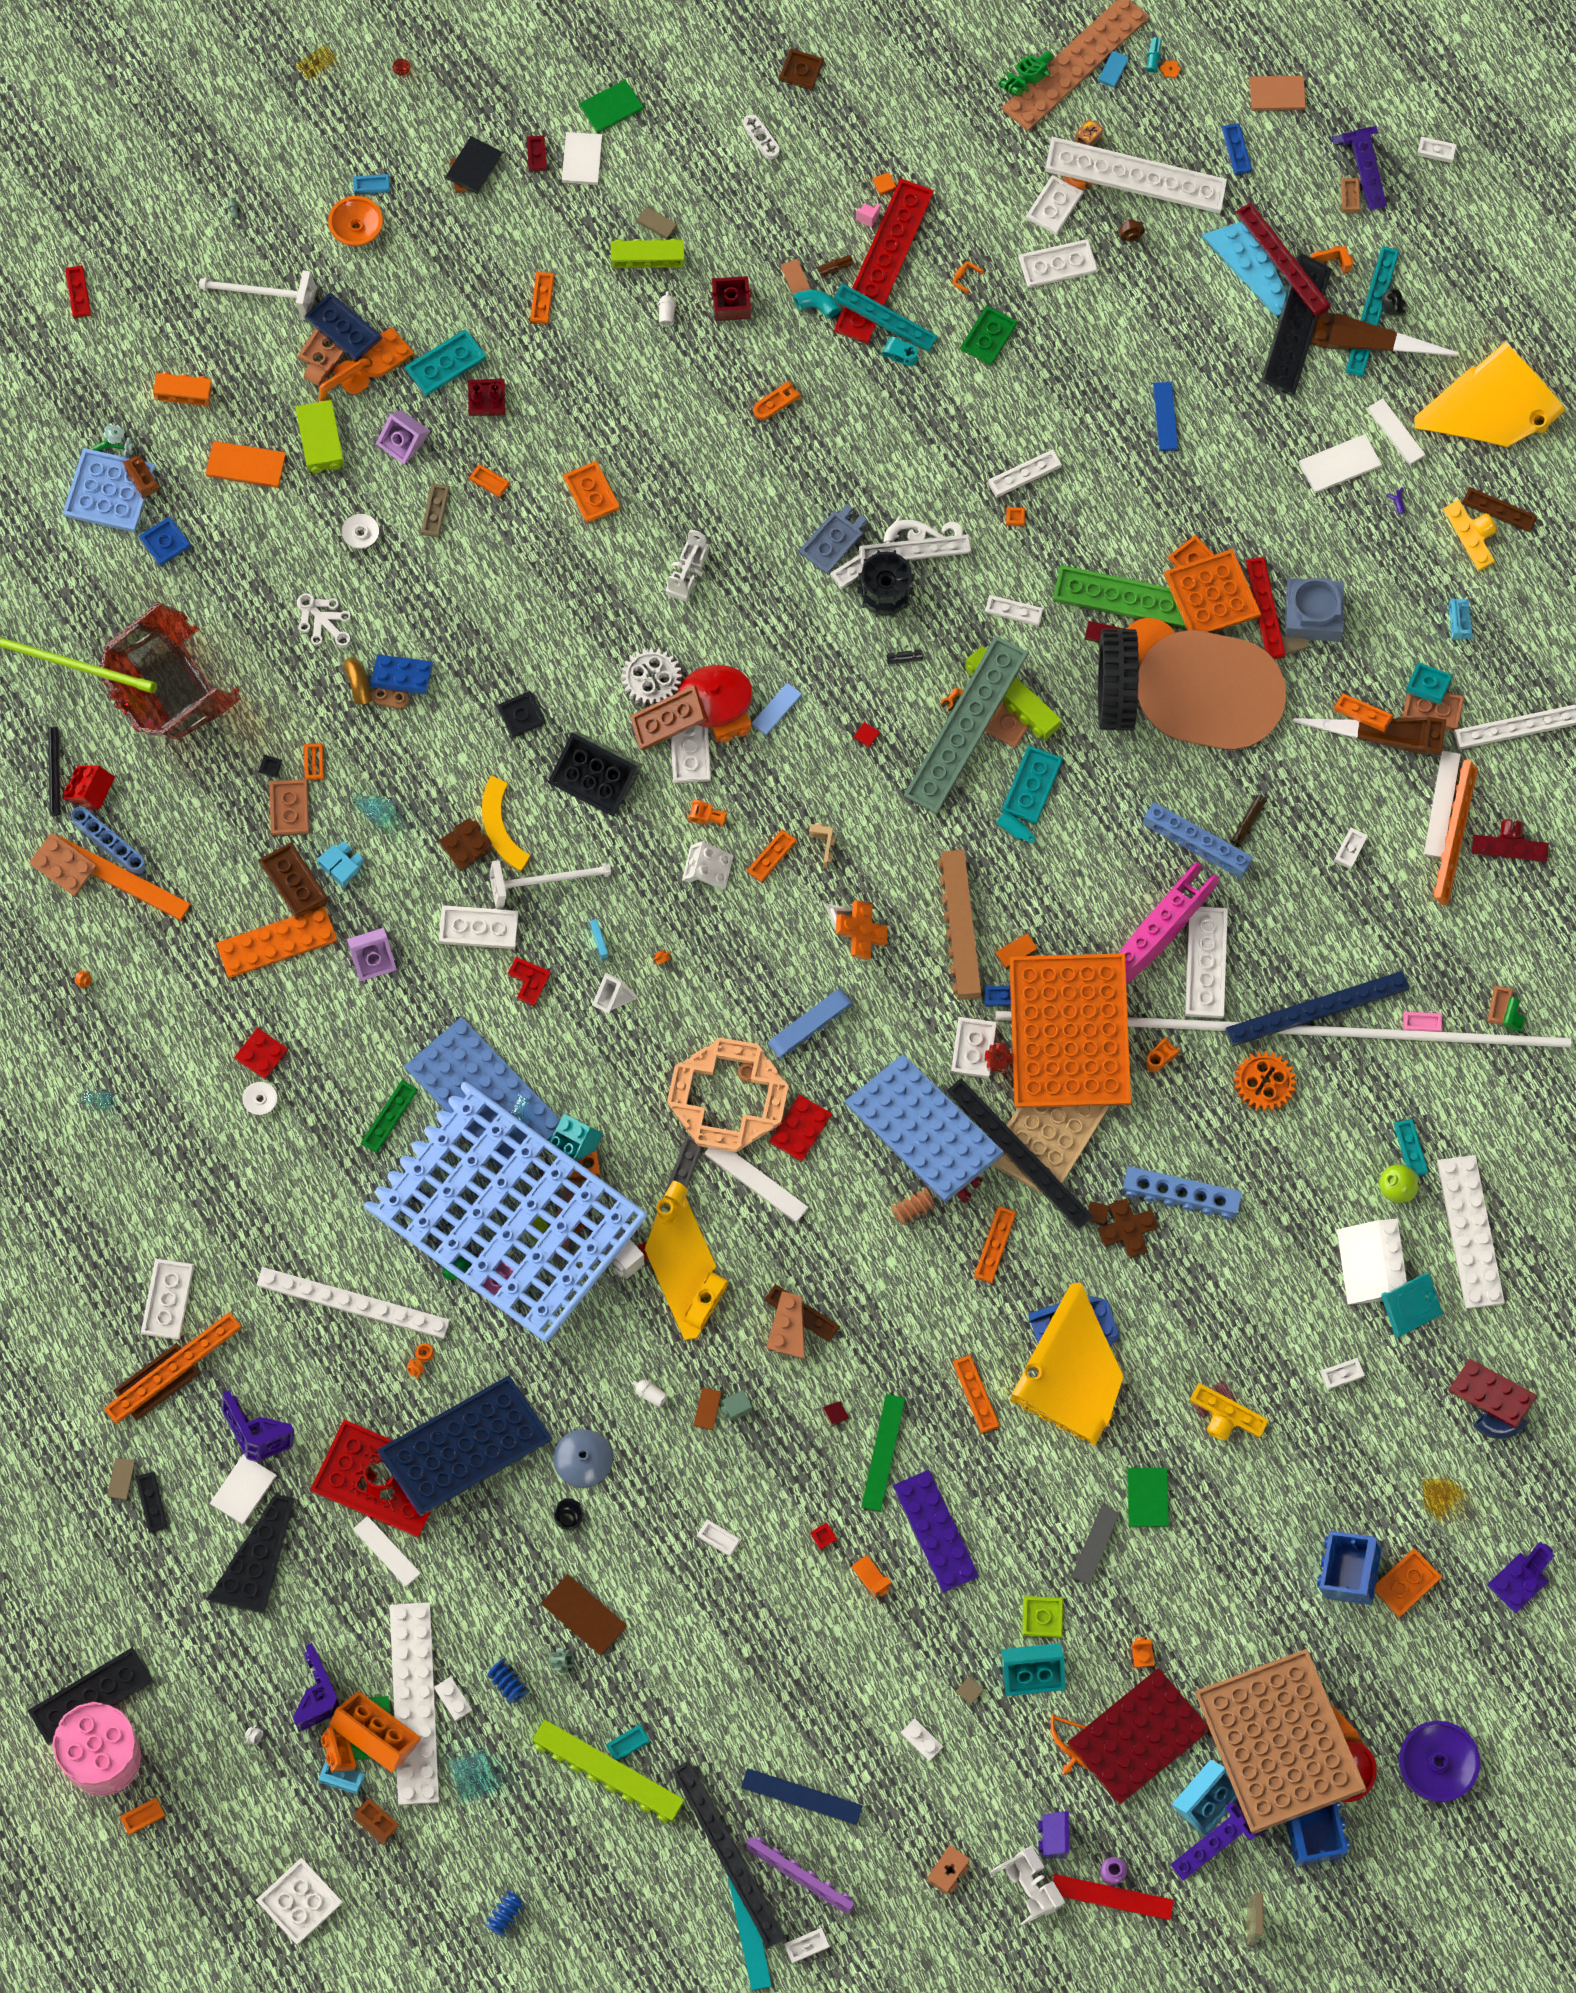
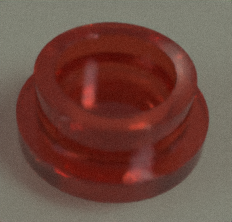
M397 59L392 66L394 73L399 76L408 74L411 68L410 63L406 59Z

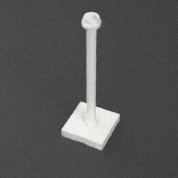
M303 271L298 291L209 281L207 277L201 278L199 281V289L207 291V288L296 298V306L302 320H306L304 316L312 309L317 290L310 271Z
M492 861L489 876L495 907L499 910L504 909L506 900L505 890L507 888L596 875H604L605 878L611 875L610 864L602 863V867L506 881L502 876L500 861Z

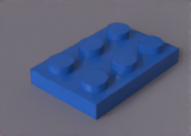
M377 654L371 687L427 695L433 662Z

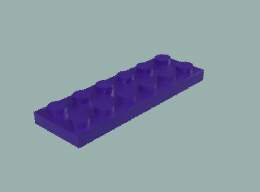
M929 1469L894 1484V1491L942 1593L978 1578V1572Z

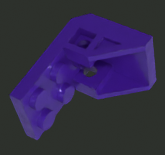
M230 1390L222 1393L221 1410L246 1459L259 1462L293 1447L294 1429L291 1424L264 1417L248 1422L245 1413L240 1412L238 1408L239 1402L235 1395L232 1396Z
M312 1643L305 1646L307 1652L304 1653L309 1668L314 1667L315 1669L312 1671L317 1685L306 1689L293 1716L298 1732L333 1717L336 1708L340 1705Z

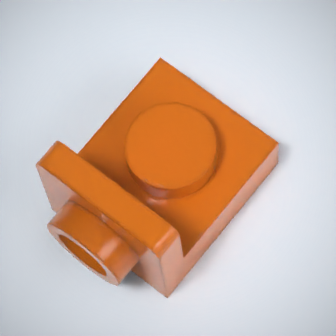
M1139 1637L1132 1642L1134 1668L1155 1666L1152 1639L1147 1640V1637Z

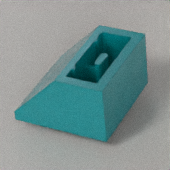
M563 1113L550 1143L578 1162L596 1150L604 1133Z

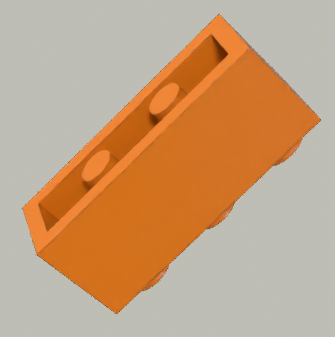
M156 373L153 395L154 399L159 401L209 406L213 385L211 379L204 376L190 377L186 374Z

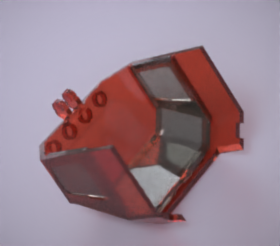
M160 602L153 605L104 646L100 666L132 677L155 682L157 684L156 691L149 693L103 678L102 682L111 689L107 696L109 699L116 701L114 707L118 710L121 709L124 715L131 719V725L135 731L180 740L182 737L221 716L236 704L241 697L238 694L239 687L234 688L231 692L216 687L212 688L183 644L200 629L195 624L191 626L186 621L188 617L182 611Z

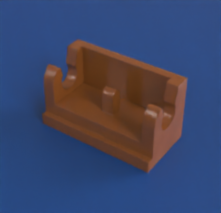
M140 455L123 461L124 469L142 499L160 490L159 485Z
M370 1798L365 1801L354 1815V1820L383 1846L388 1842L389 1837L395 1834L399 1826L395 1820Z

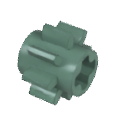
M556 1648V1652L551 1653L550 1665L554 1668V1671L568 1673V1668H573L575 1658L570 1653L571 1650Z

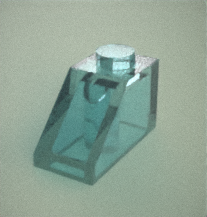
M354 796L352 798L353 805L379 829L396 814L395 805L388 798L385 799L382 796Z

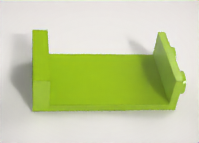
M332 400L295 406L307 472L317 474L325 469L338 470L341 466H344Z

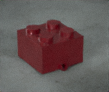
M748 276L712 278L711 300H713L714 321L751 319L750 297H752V292L749 290Z

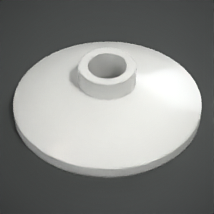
M366 514L353 515L342 526L344 541L349 546L357 549L371 546L379 535L377 522ZM362 531L364 535L358 536L357 533Z

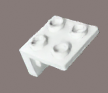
M703 841L691 845L682 880L689 883L700 880L724 890L726 889L733 855Z

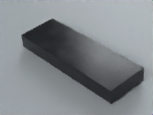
M155 1472L135 1476L148 1533L168 1529Z

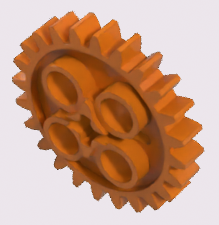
M1257 1051L1256 1057L1250 1054L1249 1060L1243 1058V1064H1238L1237 1068L1239 1070H1236L1234 1074L1237 1077L1233 1080L1234 1083H1237L1234 1090H1240L1237 1093V1097L1243 1096L1242 1103L1248 1101V1108L1254 1105L1255 1111L1261 1107L1263 1113H1265L1266 1108L1273 1112L1274 1106L1280 1110L1281 1103L1286 1106V1099H1292L1290 1093L1295 1092V1088L1292 1086H1296L1297 1081L1292 1079L1295 1078L1296 1074L1290 1073L1293 1067H1287L1288 1060L1281 1061L1282 1055L1275 1058V1052L1268 1056V1052L1265 1051L1264 1056H1261L1260 1052ZM1263 1066L1267 1071L1260 1072L1257 1067ZM1274 1068L1275 1070L1270 1075L1268 1082L1265 1083L1259 1095H1256L1255 1093L1260 1088L1262 1081L1265 1080L1269 1071ZM1280 1076L1283 1081L1276 1082L1273 1077ZM1253 1081L1257 1086L1249 1087L1247 1082ZM1264 1092H1271L1273 1097H1266Z

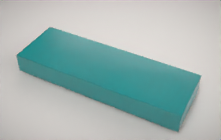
M1413 1119L1395 1122L1393 1125L1405 1165L1413 1169L1418 1176L1428 1174Z

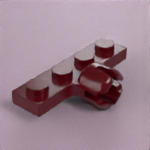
M1512 819L1503 820L1498 837L1473 834L1472 854L1547 862L1549 843L1525 840L1523 838L1524 823L1520 820L1514 821L1512 831Z

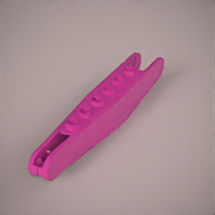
M1196 862L1136 929L1119 952L1125 953L1126 986L1172 942L1215 889L1219 882V876L1216 874L1211 876L1199 891L1194 889L1190 884L1202 869V865ZM1187 890L1188 892L1193 894L1194 897L1190 899L1183 893Z

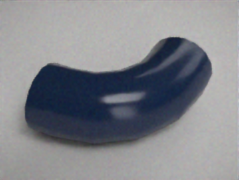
M1486 1412L1476 1420L1473 1427L1489 1438L1505 1439L1515 1436L1529 1423L1523 1419L1517 1429L1491 1417Z

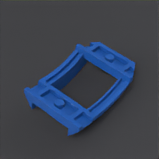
M1088 1296L1101 1329L1111 1347L1120 1338V1334L1109 1301ZM1060 1303L1028 1314L1037 1343L1041 1340L1051 1321L1050 1317L1054 1316Z

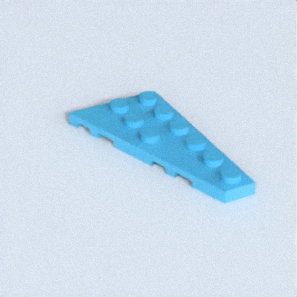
M1238 222L1202 234V238L1221 256L1236 275L1248 285L1250 290L1262 300V303L1275 317H1280L1287 293L1273 262L1243 223Z

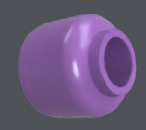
M1117 1857L1106 1859L1100 1868L1102 1880L1109 1885L1120 1884L1127 1874L1126 1864Z

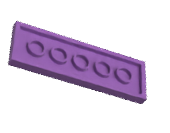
M749 1838L746 1843V1850L848 1916L854 1909V1903L852 1902L853 1898L848 1894L836 1892V1887L831 1883L819 1881L815 1873L810 1870L807 1872L800 1868L801 1865L793 1859L788 1861L778 1849L773 1848L771 1850L761 1838Z

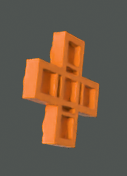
M856 900L852 905V917L844 914L836 916V934L851 938V956L868 960L871 958V944L887 945V926L872 922L873 904Z

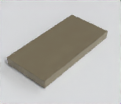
M1255 1892L1247 1904V1946H1255L1264 1934L1262 1893Z

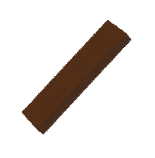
M1469 487L1462 502L1465 506L1484 514L1487 513L1493 518L1529 533L1537 519V515Z
M775 1284L764 1301L777 1309L782 1291H787ZM803 1302L804 1327L830 1343L840 1326Z

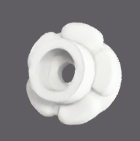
M257 1725L248 1728L245 1733L248 1744L257 1745L263 1737V1730L259 1729Z

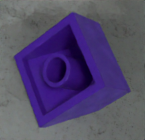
M1069 1811L1042 1815V1820H1038V1833H1042V1841H1038V1853H1042V1858L1066 1859L1069 1853Z

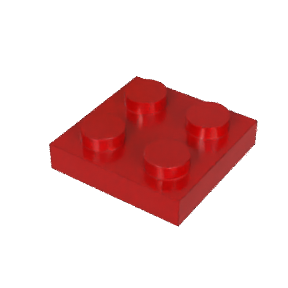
M256 1028L234 1059L266 1080L288 1052V1048L259 1028Z

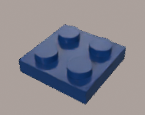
M170 516L139 535L140 541L159 566H162L191 547Z

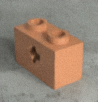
M949 1845L926 1881L945 1895L949 1891L953 1893L959 1884L956 1880L960 1874L964 1876L970 1868V1865H968L970 1858ZM950 1867H953L954 1874L950 1873L949 1876L946 1875L945 1868L949 1869Z

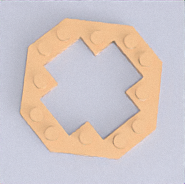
M719 1038L712 1045L691 1055V1058L675 1065L667 1104L697 1146L736 1153L781 1125L789 1086L778 1074L777 1069L767 1059L758 1044ZM717 1058L753 1064L751 1082L769 1085L762 1118L743 1114L740 1132L703 1126L705 1107L687 1104L694 1072L713 1075Z

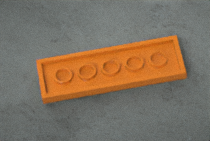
M323 906L298 919H295L293 916L217 942L216 945L229 979L337 942V938L326 908Z

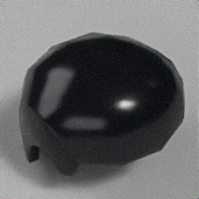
M564 1498L558 1502L553 1512L556 1525L565 1531L574 1530L580 1526L584 1516L581 1504L572 1498ZM565 1514H570L573 1517V1521L567 1518Z

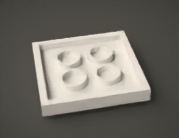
M302 1858L256 1899L258 1904L297 1946L343 1904L337 1895Z

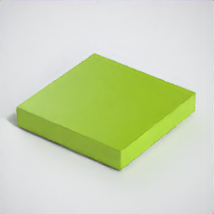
M1023 1596L1022 1636L1062 1638L1063 1598Z

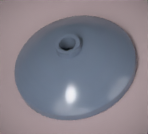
M587 1429L575 1430L566 1434L558 1442L553 1457L554 1467L560 1478L569 1485L580 1488L591 1487L604 1480L610 1472L613 1463L612 1449L607 1440L599 1433ZM584 1452L587 1456L580 1458L579 1454Z

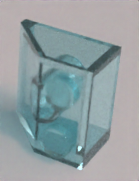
M486 1748L447 1760L460 1803L499 1791Z

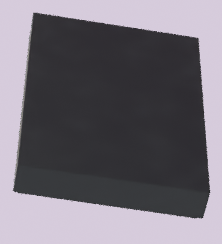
M470 136L447 173L446 179L478 195L503 152Z

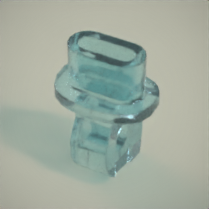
M99 1089L98 1093H83L80 1096V1104H97L98 1109H101L102 1106L110 1107L111 1092Z

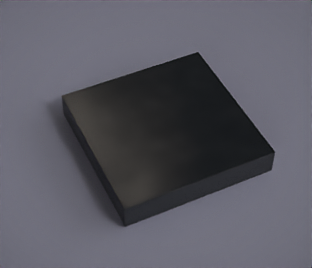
M531 691L496 705L512 738L546 724Z

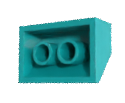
M1061 1643L1001 1649L1006 1696L1066 1690L1064 1654Z

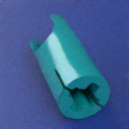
M1008 811L1002 813L996 822L998 826L1016 839H1024L1029 843H1036L1035 835L1029 831L1023 822Z

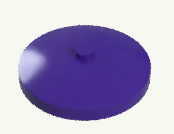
M1430 1721L1417 1726L1407 1735L1399 1751V1770L1405 1784L1417 1796L1431 1802H1449L1462 1797L1474 1785L1480 1771V1755L1474 1740L1464 1729L1447 1721Z

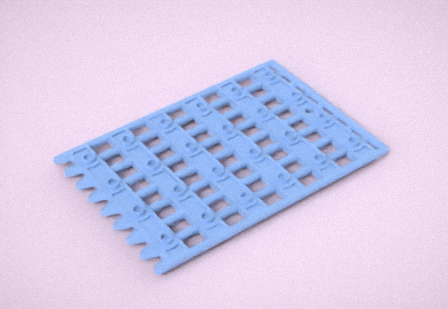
M465 1081L461 1084V1089L466 1097H449V1104L454 1112H437V1119L442 1127H425V1135L430 1142L428 1144L421 1141L413 1142L412 1147L418 1157L416 1159L409 1156L401 1157L400 1163L406 1172L404 1174L396 1171L389 1172L388 1179L394 1187L392 1189L383 1186L377 1187L376 1194L381 1203L377 1204L368 1201L364 1207L542 1341L548 1342L647 1218V1212ZM485 1106H488L498 1114L492 1123L479 1115ZM473 1121H476L486 1129L480 1138L467 1130ZM515 1127L528 1135L521 1145L508 1136ZM461 1135L474 1144L468 1153L455 1145ZM503 1142L515 1150V1153L509 1160L496 1151ZM545 1148L558 1157L551 1166L538 1158ZM449 1150L462 1159L456 1168L442 1160ZM491 1157L503 1165V1168L497 1175L484 1166ZM532 1164L546 1172L539 1181L526 1173ZM437 1166L450 1174L443 1184L430 1175ZM574 1170L587 1178L581 1188L568 1180V1177ZM479 1172L491 1180V1183L485 1190L472 1182ZM520 1179L533 1187L527 1196L513 1188ZM425 1181L437 1189L431 1199L418 1190ZM562 1185L575 1194L569 1203L556 1195ZM466 1188H469L479 1196L473 1205L460 1197ZM604 1192L617 1200L611 1210L597 1201ZM508 1194L521 1202L514 1212L501 1203ZM413 1196L425 1204L419 1214L406 1205ZM550 1200L563 1209L557 1218L543 1210ZM454 1203L467 1211L461 1220L447 1212ZM592 1207L605 1216L599 1225L586 1217V1214ZM496 1209L509 1218L503 1227L490 1219V1216ZM400 1211L413 1220L407 1229L394 1221ZM634 1214L638 1215L631 1225L627 1223ZM537 1216L551 1224L544 1234L531 1225ZM442 1218L455 1226L448 1236L435 1227ZM580 1222L593 1231L587 1240L573 1232ZM484 1224L497 1233L490 1243L477 1234ZM624 1229L626 1232L617 1240L616 1236ZM526 1231L539 1240L532 1249L519 1240ZM430 1233L443 1242L436 1251L423 1242ZM567 1238L581 1246L574 1256L561 1247ZM471 1240H474L484 1248L478 1258L465 1249ZM611 1244L614 1247L606 1256L603 1253ZM514 1246L527 1255L520 1265L507 1256ZM555 1253L569 1262L562 1271L549 1263ZM459 1255L472 1263L466 1273L453 1265ZM597 1260H600L601 1263L595 1269V1271H593L591 1268L597 1262ZM501 1262L514 1270L508 1280L494 1271ZM579 1262H582L583 1267L578 1269L576 1267ZM543 1268L557 1277L550 1287L537 1278ZM587 1275L589 1277L583 1286L579 1285L581 1280ZM489 1277L502 1286L496 1295L483 1287V1284ZM531 1284L544 1292L538 1302L524 1293ZM573 1291H576V1295L570 1302L566 1300ZM519 1299L532 1308L526 1317H523L512 1308ZM563 1306L565 1309L556 1317L555 1313ZM550 1321L553 1324L546 1331V1333L543 1332V1328Z

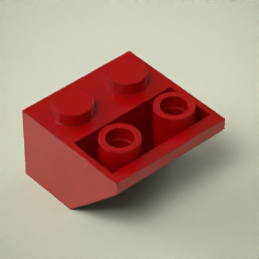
M99 765L77 766L72 773L70 783L64 790L65 793L62 799L90 810H100L115 776Z

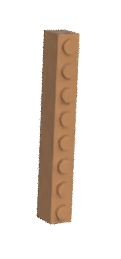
M942 851L941 858H938L939 870L942 869L943 876H940V886L945 889V894H942V903L947 906V911L944 912V921L949 924V929H946L947 941H951V947H948L949 959L953 958V965H950L951 977L955 976V983H952L953 995L957 994V1000L977 999L981 996L965 851Z

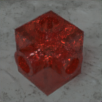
M995 1043V1045H990L989 1050L985 1051L984 1061H987V1070L1007 1074L1008 1064L1012 1065L1013 1053H1010V1049L1006 1047V1044Z

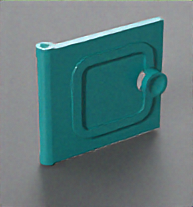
M1428 1272L1388 1293L1383 1292L1381 1294L1396 1338L1443 1315L1438 1296Z

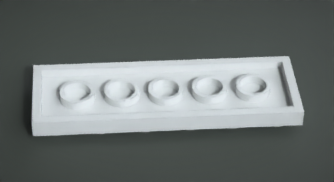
M1199 907L1188 921L1185 1016L1220 1019L1224 1017L1228 908Z

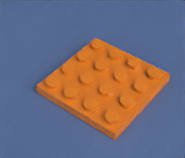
M1233 549L1164 571L1163 575L1188 631L1196 630L1213 633L1258 618L1261 615Z

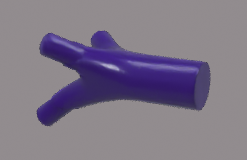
M1403 487L1397 490V496L1390 493L1387 494L1395 502L1398 514L1405 513L1402 500Z

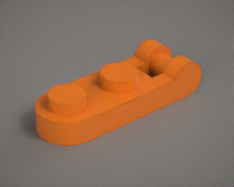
M791 381L786 382L754 405L753 413L755 418L761 421L769 419L792 402L801 398V393L793 388L794 385Z

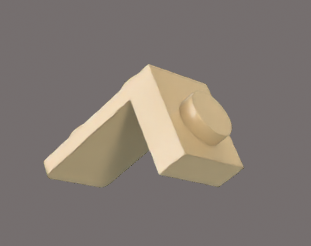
M821 823L810 824L809 837L827 840L823 868H827V864L832 863L833 852H830V846H834L836 834H832L833 827H827Z

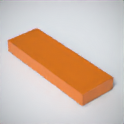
M536 272L530 323H549L554 273Z
M1344 693L1334 706V711L1382 732H1385L1393 719L1392 714Z
M782 829L747 869V873L762 883L795 845L797 840Z

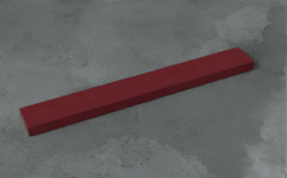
M1250 202L1235 211L1236 216L1312 314L1317 317L1330 309V303L1253 204Z

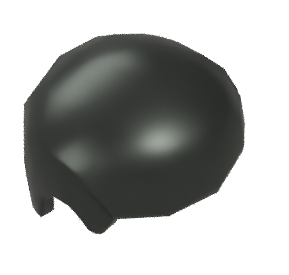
M1396 288L1388 289L1383 294L1381 301L1384 312L1390 316H1401L1406 313V310L1403 309L1406 301L1402 298L1400 290Z

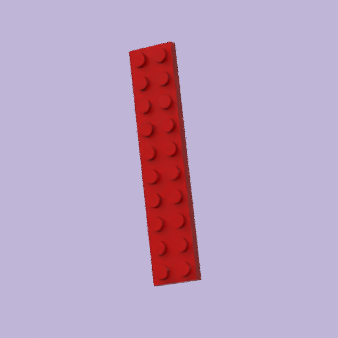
M900 178L852 289L885 306L932 199L934 190ZM844 306L834 332L869 344L877 324Z

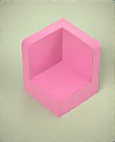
M864 203L862 208H858L856 211V220L872 228L880 215L881 204L877 203L875 208Z

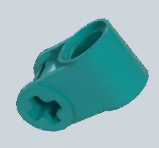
M889 337L882 352L883 357L892 358V361H897L906 366H913L918 361L916 346L901 341L896 337Z

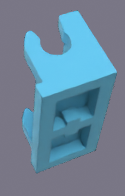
M1450 599L1448 606L1452 639H1472L1469 600Z
M325 1761L318 1780L322 1784L358 1795L365 1773L355 1770L331 1772L330 1765Z

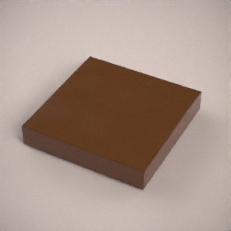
M790 48L779 76V81L813 91L824 59Z

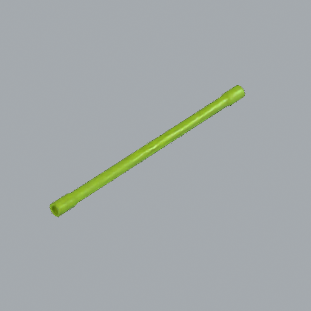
M0 636V647L136 687L149 693H154L157 689L155 682L115 672Z

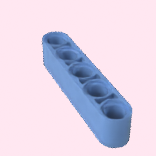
M76 807L73 809L71 817L76 828L134 875L144 873L146 868L145 862L137 851L85 808ZM79 816H85L81 821L76 820ZM94 827L99 828L97 832L90 831ZM107 839L113 840L110 844L104 843ZM120 851H127L123 856L118 855ZM136 862L141 863L138 867H132Z
M841 988L837 989L774 1036L768 1042L769 1047L779 1059H783V1055L787 1052L791 1053L799 1047V1043L805 1042L813 1036L815 1031H820L828 1025L827 1022L831 1019H836L840 1016L843 1010L853 1005V1002Z

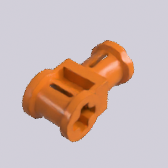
M692 800L691 813L687 817L688 821L705 825L713 822L720 824L721 827L724 826L727 810H715L713 805L700 800Z

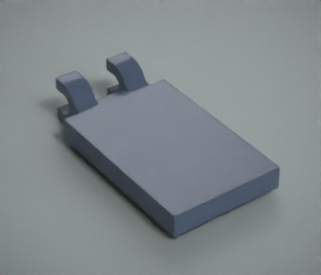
M848 504L843 507L840 513L834 510L799 550L802 556L826 574L838 564L862 537L863 532L861 530L867 524V519L863 515H860L854 524L847 519L853 513V508Z

